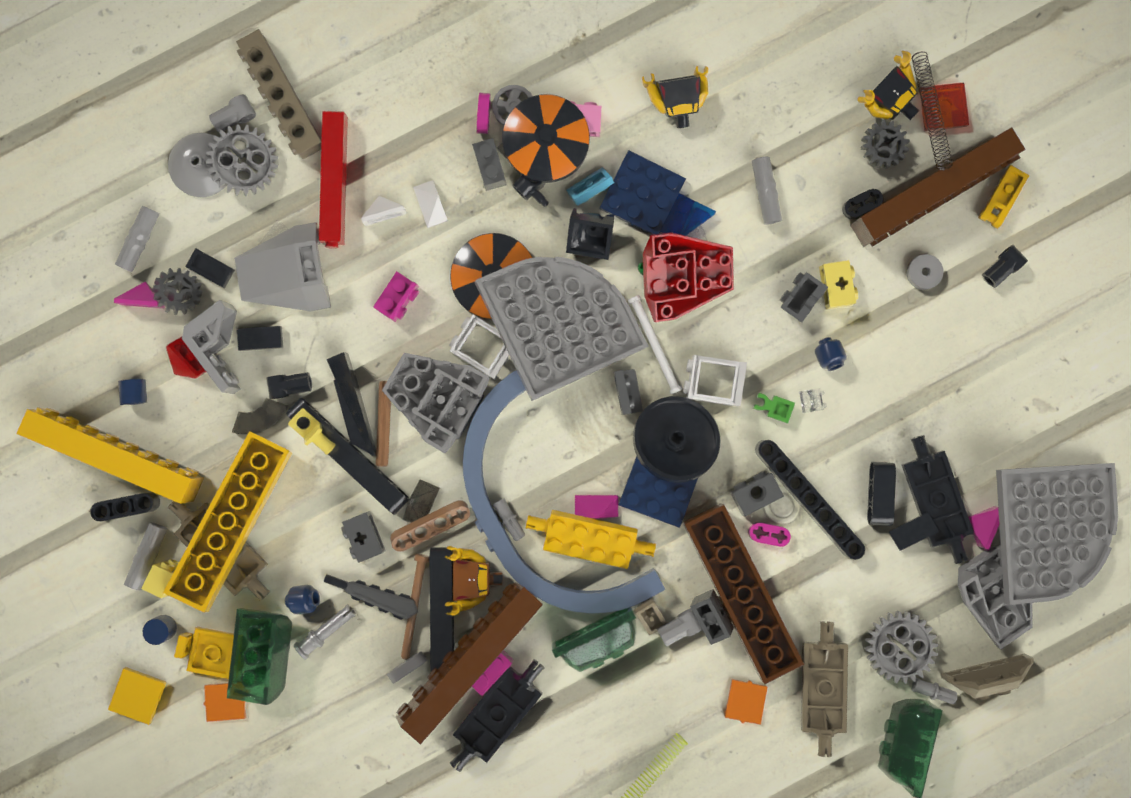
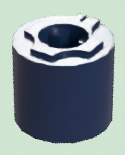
M146 379L118 381L120 405L147 403Z
M160 615L146 622L142 630L143 637L149 644L160 645L175 635L177 626L172 617Z

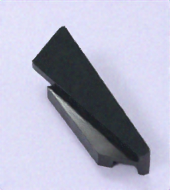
M342 352L328 358L327 362L335 377L333 381L351 444L372 456H376V447L357 378L354 375L349 354Z

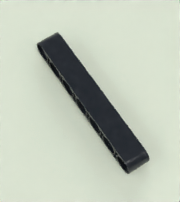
M300 397L286 412V415L292 419L304 408L322 424V433L335 443V447L328 455L390 513L396 515L410 498L311 404ZM300 417L297 420V426L301 429H306L310 425V421L306 417Z
M771 440L759 441L755 447L756 455L841 553L854 560L862 558L865 554L864 544L778 445ZM766 443L771 447V453L767 456L763 455L761 451L762 446ZM779 460L784 461L786 465L785 470L782 472H778L776 469V463ZM793 477H798L800 480V485L796 489H793L790 485ZM809 493L814 496V502L811 505H807L805 502V496ZM826 510L829 516L826 521L822 522L819 515L821 511ZM840 526L843 529V534L841 537L836 538L834 530ZM852 543L857 545V551L854 554H850L848 550Z
M430 547L431 672L435 668H440L444 663L443 658L450 651L454 652V615L446 614L452 612L453 607L452 605L445 606L446 602H454L453 561L445 558V556L450 557L453 550L446 549L447 547Z

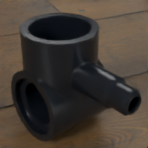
M521 176L512 184L513 188L526 201L532 196L543 207L549 204L545 196L539 191L544 187L545 183L532 182Z

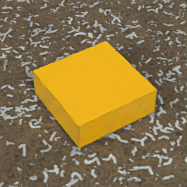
M184 632L178 636L175 658L182 659L190 654L193 633Z

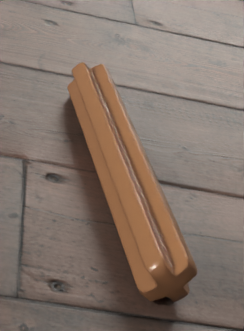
M387 381L379 382L376 466L378 467L388 466L391 401L382 391Z

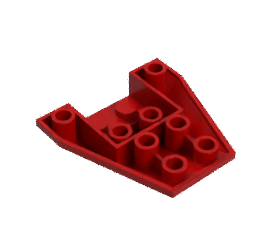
M675 233L650 235L643 251L644 297L653 321L656 323L676 320L734 290L733 247Z

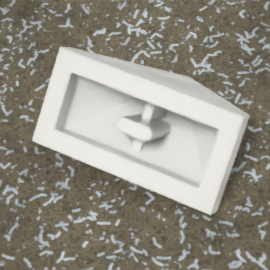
M434 180L413 187L427 228L447 222L448 220Z
M378 196L361 217V220L365 226L405 215L407 212L403 205Z

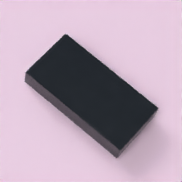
M195 248L185 266L222 288L226 287L235 269Z
M282 326L237 329L238 351L283 348Z
M928 511L890 530L889 534L899 551L938 533L940 530Z

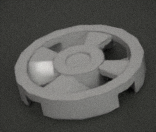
M508 85L501 88L495 95L493 113L496 120L502 125L505 124V120L501 116L505 113L509 115L521 102L518 99L521 92H524L528 98L532 97V94L525 87ZM502 94L507 96L508 100L506 102L499 99Z

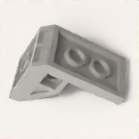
M219 300L184 326L182 340L222 393L235 394L240 390V387L237 385L239 380L232 372L229 373L224 367L226 363L222 357L215 354L229 345L237 311L233 305Z

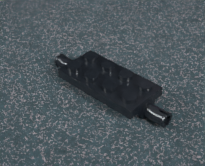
M925 435L917 436V438L914 437L911 441L917 458L902 464V468L919 516L929 511L940 530L938 533L927 538L930 547L934 548L946 544L950 547L955 564L963 563L962 560L966 562L969 559L962 541H964V537L974 534L947 455L943 450L930 453Z
M533 659L523 674H519L510 666L490 687L453 733V736L462 744V749L450 762L453 768L457 765L456 770L461 772L468 761L475 756L481 758L486 763L490 760L541 697L542 692L532 683L541 671L544 670V666L541 663L538 665V661Z

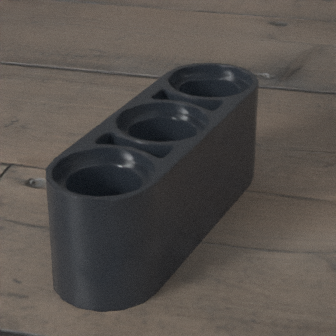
M871 462L867 510L869 525H893L896 487L895 463Z
M148 492L100 501L92 505L90 515L96 521H107L153 512L159 508L160 498L157 494ZM146 497L150 499L149 508L144 506V499ZM124 502H127L129 505L127 512L122 508ZM102 506L107 508L106 516H103L101 513Z

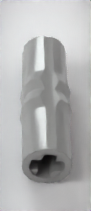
M770 157L756 158L752 160V166L764 225L781 222L782 216Z
M145 206L141 207L133 226L129 230V235L124 241L123 248L115 265L133 272L142 251L145 249L146 242L150 239L151 231L160 213Z
M152 522L149 523L137 553L133 558V563L124 582L125 586L134 590H142L141 588L154 564L167 532L166 527Z

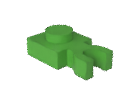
M758 393L757 397L763 399L764 404L762 406L755 404L753 409L758 411L767 410V417L784 423L789 422L795 402L778 396H773L772 400H770L766 395Z

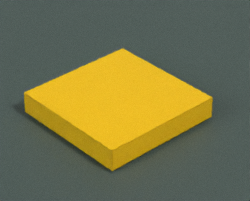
M195 627L186 671L230 679L232 677L240 635Z
M125 667L120 675L108 710L149 725L152 723L166 681Z

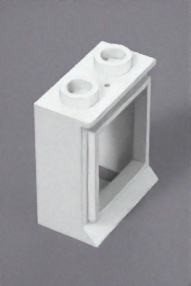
M474 314L471 318L467 316L461 325L463 329L459 336L455 335L449 344L452 347L450 352L496 380L498 372L508 360L509 353L505 345H503L489 369L462 353L460 349L476 324L481 325L500 337L498 330Z
M693 355L692 360L688 359L686 372H690L689 381L684 383L683 393L687 394L686 398L691 400L741 406L747 362ZM701 362L735 367L731 399L697 394Z

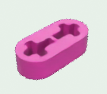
M479 93L477 134H488L490 93Z
M755 522L748 529L749 537L758 543L783 547L791 539L790 532L781 526ZM761 526V530L768 533L767 536L760 535L759 538H756L757 536L753 533V530H757ZM780 530H782L785 539H781L778 542L777 538L771 537L772 533L779 534Z

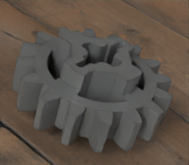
M882 120L879 125L874 123L871 126L872 129L868 128L865 131L867 136H863L861 139L862 142L866 143L861 146V150H866L863 157L871 158L869 164H872L874 161L877 162V168L881 167L882 164H884L885 169H888L891 164L896 166L899 163L898 160L902 161L905 158L903 153L909 151V148L905 145L910 142V139H904L907 131L900 132L901 125L894 127V121H891L888 125H886L885 120ZM872 138H873L874 141H875L873 147H872ZM891 141V143L888 146H882L879 148V146L882 143H888Z
M169 268L167 274L162 271L160 278L155 279V285H153L152 292L155 293L153 299L160 300L158 307L165 306V312L167 313L172 309L174 310V315H177L179 310L184 315L188 309L193 311L195 305H199L201 300L199 297L203 293V291L199 290L201 283H195L197 277H189L190 271L188 270L185 273H181V268H178L177 272H173Z

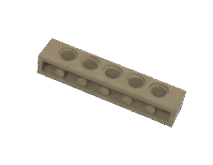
M258 29L236 41L240 48L237 50L238 55L243 62L247 61L250 68L247 71L253 81L257 79L260 87L257 89L262 98H267L271 104L267 107L274 118L278 117L281 123L278 127L283 136L288 135L291 141L288 145L293 154H298L302 159H305L321 150V138L261 31ZM263 55L261 61L254 62L256 56ZM267 74H273L271 80L264 81ZM278 92L284 93L281 99L275 100V95ZM288 111H294L291 118H285V114ZM304 129V134L301 137H295L297 130Z

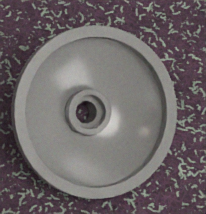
M208 133L187 135L175 144L168 160L170 177L181 191L190 196L209 197L226 187L224 185L222 188H219L220 180L212 181L215 173L208 174V169L212 166L205 163L206 160L211 159L206 156V151H213L208 147V143L216 144L213 140L214 135ZM222 157L220 159L221 164L224 166H230L233 163L229 157ZM199 158V163L194 165V160Z

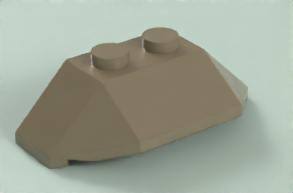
M1020 654L941 673L940 675L942 679L976 700H986L990 698L989 695H1007L1011 693V690L1018 689L1034 660L1033 657L1027 654Z

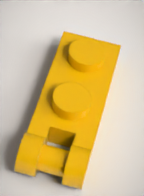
M1009 165L978 218L982 221H989L992 223L991 226L998 229L1004 222L1030 175ZM993 208L1000 211L997 216L991 213Z

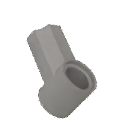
M244 94L232 98L229 101V105L209 115L210 121L218 133L220 130H227L228 126L232 127L238 123H247L256 117L252 105Z
M690 608L657 630L667 647L685 636L689 637L700 632L702 628Z

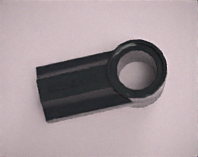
M1012 244L982 274L983 279L988 285L996 288L1011 273H1015L1022 268L1028 260Z
M308 372L289 376L275 375L266 377L270 399L289 397L290 394L312 391V380Z

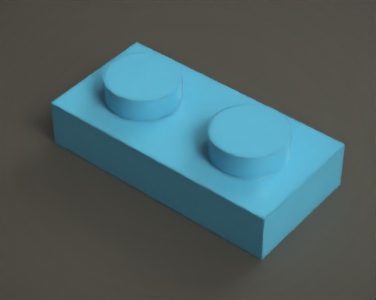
M602 167L566 191L575 204L579 206L599 192L606 190L610 185L614 184V181Z

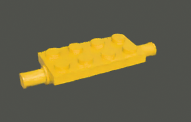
M552 510L551 516L548 519L528 515L525 527L526 529L545 532L544 551L628 569L634 552L654 557L656 543L637 540V528Z

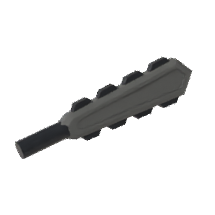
M328 574L324 578L325 583L344 589L351 595L352 599L356 601L363 600L365 605L370 607L377 606L379 611L384 613L391 612L393 617L400 620L409 619L418 613L415 600L411 599L409 595L403 593L397 595L395 591L390 589L381 590L380 586L374 584L368 586L366 582L361 580L347 582Z

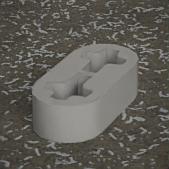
M420 651L391 670L387 676L394 684L424 664L427 659L423 652Z

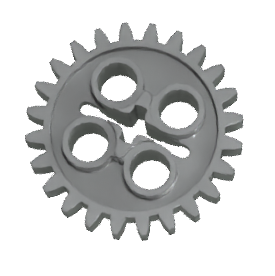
M237 124L235 131L228 126V133L220 130V138L215 135L213 136L216 144L208 143V147L213 151H206V156L211 159L206 160L205 163L212 166L208 169V174L215 173L212 181L220 180L219 188L226 185L227 193L235 189L236 196H238L240 190L243 191L245 196H247L248 190H251L255 195L257 187L263 191L265 189L263 183L271 184L268 177L275 178L276 174L271 170L278 168V165L272 163L278 160V156L272 155L276 148L268 147L272 142L271 139L264 141L265 133L258 136L256 135L257 128L250 132L248 125H246L244 130H241L239 124ZM242 141L246 144V148L239 150L234 146V143ZM229 147L233 153L227 151L226 148ZM259 155L263 158L264 162L256 164L252 161V157ZM222 157H229L233 163L230 166H224L221 164L220 159ZM238 157L240 159L245 157L246 163L242 162L241 164H239ZM251 168L257 170L258 173L255 174ZM246 171L250 178L248 180H241L238 177V173Z
M896 611L894 617L888 612L887 620L881 616L879 617L880 625L872 623L876 628L875 631L868 630L872 638L865 639V641L870 643V646L865 647V650L871 652L867 659L870 661L874 660L870 666L874 669L878 668L876 673L880 676L884 674V678L888 681L892 677L893 681L898 683L901 678V681L907 684L909 677L913 682H916L915 675L923 678V670L931 671L927 666L928 663L935 664L931 656H938V653L933 651V648L938 647V644L932 642L936 635L929 634L933 628L929 625L925 626L926 620L924 619L918 621L919 616L913 614L911 617L910 613L905 611L902 617L901 612ZM903 626V627H904V633H903V635L897 637V636H896V630H897V628ZM890 634L896 641L903 644L904 648L916 656V660H913L908 654L900 650L886 635ZM916 641H920L921 647L914 651L913 644ZM889 643L890 650L887 653H882V646ZM905 657L907 663L904 667L900 668L898 665L899 661Z

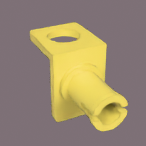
M304 408L288 422V425L304 438L306 446L313 442L326 455L335 447V443L322 433V424ZM300 417H306L309 419L310 425L306 429H301L297 426V420Z

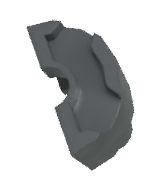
M800 272L792 282L795 284L791 291L786 290L780 299L783 302L781 308L800 322L804 321L815 303L828 288V286L807 272L805 274Z

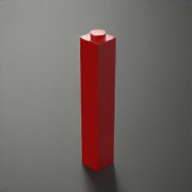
M322 111L319 242L325 245L326 248H338V245H345L348 117L345 112Z

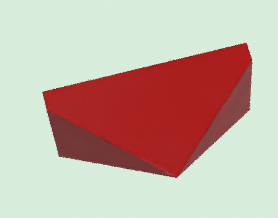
M182 337L166 346L174 375L196 379L206 373L205 369L182 340Z

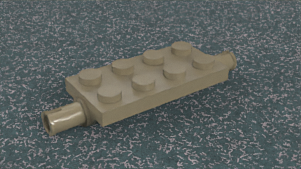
M173 501V504H170L168 509L181 520V526L174 535L188 547L209 504L204 503L194 512L190 511L183 503L180 504ZM245 542L223 585L234 596L238 595L244 588H248L261 601L270 593V590L257 579V575L268 563Z
M821 621L820 641L803 642L802 661L804 665L802 666L801 731L816 733L818 736V756L825 757L826 754L827 757H832V737L837 733H847L848 644L834 642V622L827 621L825 623V621Z

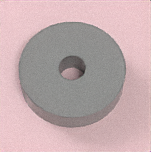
M919 255L908 264L906 272L908 281L917 289L927 290L933 288L942 280L943 266L939 259L933 255ZM923 268L927 269V276L922 274Z

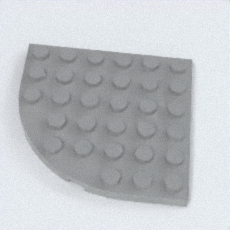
M534 257L514 263L475 280V285L531 401L649 347L629 305L614 284L612 285L600 272L584 263L563 257Z
M1115 463L996 470L1004 604L1016 605L1054 601L1072 595V592L1080 587L1084 588L1095 578L1105 564L1112 549L1109 547L1112 535H1116L1118 503Z

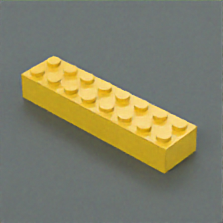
M37 407L36 410H26L16 434L177 503L194 502L204 480V477L198 475L199 471L186 467V469L178 467L179 463L171 459H159V454L155 452L138 450L139 446L134 443L119 442V437L106 433V435L98 433L100 429L91 425H80L79 420L75 418L58 416L60 412L54 409Z
M249 431L164 589V594L204 613L209 612L292 452Z

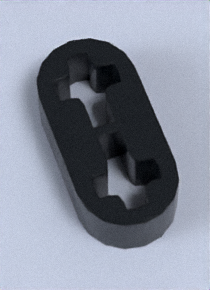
M869 189L845 202L842 212L848 219L858 218L879 207L883 202V194L877 189ZM870 195L872 197H877L875 205L873 202L865 204L864 201H866L870 197ZM850 203L852 206L860 204L861 207L855 211L856 214L853 211L849 212Z

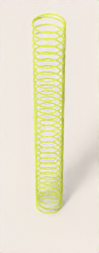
M675 733L676 736H677L681 741H683V740L679 737L680 735L677 734V733ZM672 740L679 747L680 750L681 748L684 749V746L681 747L674 740ZM668 742L678 753L679 750L676 749L670 742ZM665 745L675 756L676 753L673 752L667 745ZM662 748L671 757L672 760L668 759L661 751L660 753L668 760L669 763L670 761L673 762V756L670 755L664 748ZM657 755L666 764V766L667 764L671 765L665 762L659 755ZM656 758L654 759L663 767L664 770L659 768L653 761H651L660 771H665V766L662 765ZM648 764L657 774L659 773L650 764ZM646 767V769L655 777V779L651 778L645 771H643V772L652 780L653 783H651L650 781H648L642 774H640V775H641L649 784H650V783H651V784H654V781H657L656 777H658V776L654 775V774ZM629 787L635 794H637L633 788ZM626 790L632 797H634L630 791Z

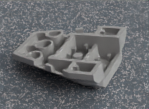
M404 353L382 391L395 407L404 414L411 426L415 427L426 443L446 453L452 447L455 440L461 437L483 400V392L487 387L490 377L469 365H460L449 361H439L429 357Z

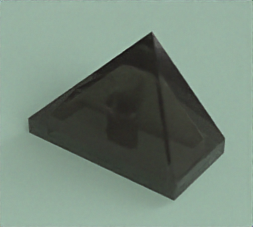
M420 479L408 501L403 520L412 523L428 515L440 487Z

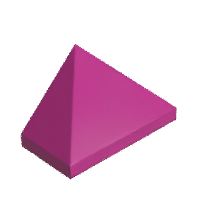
M145 281L114 298V303L126 306L159 308L158 303L160 300L153 299L155 293L152 292V288Z
M575 495V515L588 518L618 517V495Z
M995 506L969 516L974 531L973 537L977 546L987 550L990 549L999 527V510Z

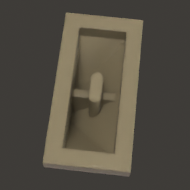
M652 597L643 601L634 609L635 614L649 636L658 631V628L667 624Z

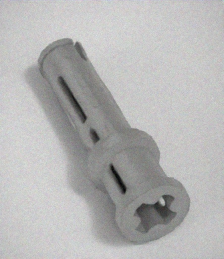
M347 604L320 628L310 630L306 638L299 643H294L297 653L305 660L309 658V654L313 650L323 646L326 638L352 617L356 616L354 610L345 615L351 609Z

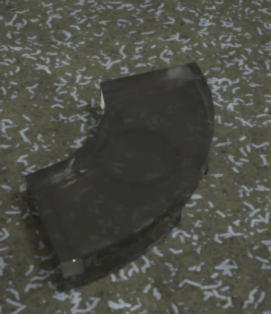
M266 398L262 406L257 410L248 413L238 412L232 432L248 434L250 431L257 434L274 426L283 417L288 405Z

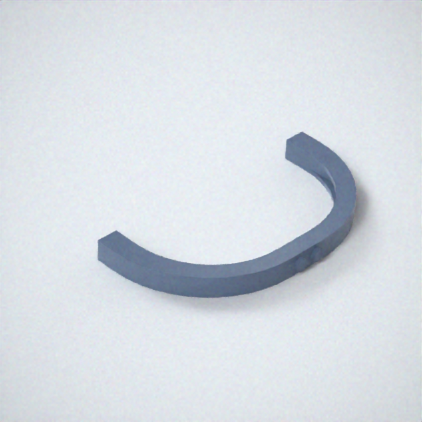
M517 370L509 374L490 391L476 411L467 432L463 454V476L470 505L478 519L475 521V524L480 533L485 532L488 538L485 542L490 552L495 551L502 565L513 579L524 586L532 595L548 604L569 611L581 613L619 611L635 606L664 591L665 588L654 568L624 584L609 589L585 591L563 587L539 575L518 554L488 498L482 465L485 443L495 420L512 400L526 391Z

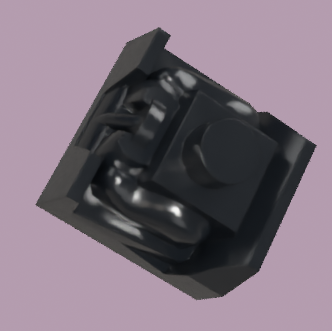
M573 208L569 220L566 253L608 260L614 226V214H609L605 217L598 213L579 214L577 209Z

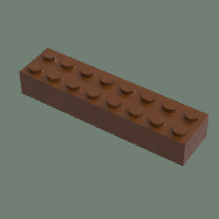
M1011 127L954 161L953 166L937 171L860 217L850 226L863 247L868 244L873 247L888 238L889 235L897 233L904 227L1021 158L1019 154L1026 149Z
M720 503L682 522L760 680L767 684L803 666L804 663L725 505Z
M516 582L513 585L509 584L502 592V598L499 601L495 600L489 606L487 615L484 618L480 617L474 623V629L469 635L465 634L459 640V646L454 652L450 651L443 658L444 663L440 668L432 670L427 677L429 680L425 685H420L416 688L408 704L405 702L397 710L398 715L396 719L400 727L420 745L543 606L524 586Z

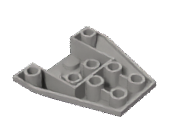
M317 222L294 226L234 258L241 301L305 311L331 308L328 286L324 285L318 244L321 243L319 242Z

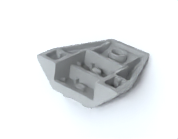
M1001 545L990 547L989 550H985L958 568V587L963 602L997 648H1004L1033 628L1032 603L1004 604Z

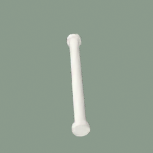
M637 295L629 299L628 302L633 305L671 388L670 394L682 390V386H679L640 302L641 297Z

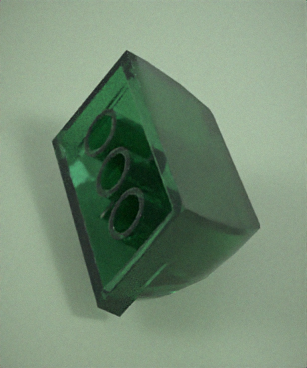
M629 607L615 611L553 642L552 652L555 658L560 656L566 665L582 672L591 667L593 669L600 667L605 663V660L611 657L615 659L622 656L624 651L634 646L636 641L637 625L632 608Z
M245 608L237 609L227 698L268 705L280 696L286 683L292 621L288 616Z
M904 699L893 703L890 717L884 725L885 738L879 746L880 759L878 768L891 781L903 786L912 797L922 798L943 712V710L930 701L923 699Z

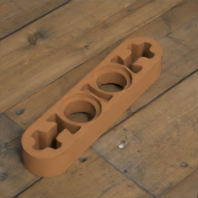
M462 500L455 501L395 530L390 537L392 548L396 551H405L466 521L470 517L468 504ZM438 518L446 519L443 524L434 523ZM417 528H426V531L422 534L415 533Z

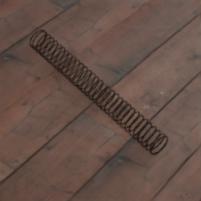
M921 51L915 53L911 59L923 110L926 114L925 120L932 151L934 153L936 150L946 151L943 153H933L936 168L939 169L941 167H938V161H949L948 159L952 155L949 149L933 148L934 143L943 144L937 141H945L947 136L944 128H930L931 124H928L929 122L941 123L942 121H931L940 118L941 111L937 110L939 107H928L933 104L939 105L936 90L932 88L928 90L920 89L922 87L920 84H934L931 72H924L929 73L926 76H917L916 74L918 70L916 67H923L915 66L916 62L927 58L928 62L924 61L921 63H929L928 54L920 55L926 56V58L914 62L913 57L923 52ZM930 74H931V77H932V79H930V78L925 79V80H920V79H918V77L924 78V77L929 76ZM930 90H934V91H935V93H932V92H930V93H925V92L930 91ZM922 94H926V95L934 94V95L929 96V97L922 96ZM931 97L937 98V100H934V99H932V100H926V99L931 98ZM924 101H935L930 104L923 103ZM935 111L940 112V114H937V113L930 114V113H931V112H935ZM927 115H931V116L938 115V116L933 117V118L927 117ZM931 129H935V130H938V129H942V130H943V129H944V132H940V131L933 132V131H930V130H931ZM932 136H937V137L944 136V137H946V139H942V138H939V140H938V139H935V138L933 139ZM952 162V164H951L950 166H948V167H942V168H945V169H939V170H946V169L950 168L951 166H953V162Z

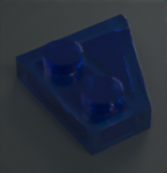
M679 193L661 228L660 234L675 233L687 236L708 219L712 218L716 211Z

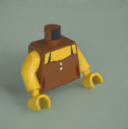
M447 546L446 549L453 550L450 557L445 556V558L453 561V601L457 602L445 603V606L452 605L453 607L452 612L446 614L457 615L459 612L472 609L485 601L486 596L490 594V585H503V572H490V562H486L485 557L473 549H457Z

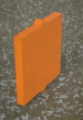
M732 679L725 718L739 720L741 723L750 722L761 725L768 687L754 684L750 680L744 682Z
M244 682L204 685L205 702L203 705L206 706L207 722L246 718L245 702L247 699L244 696Z

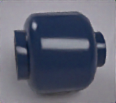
M831 337L824 338L819 341V345L815 349V355L821 368L833 371L844 366L847 355L840 340H832Z
M311 585L293 586L285 597L286 607L293 614L297 615L312 613L320 602L318 591Z

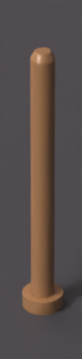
M415 554L414 557L417 565L411 599L415 600L417 609L425 564L429 562V556L423 554ZM417 614L407 619L401 652L402 659L410 657Z

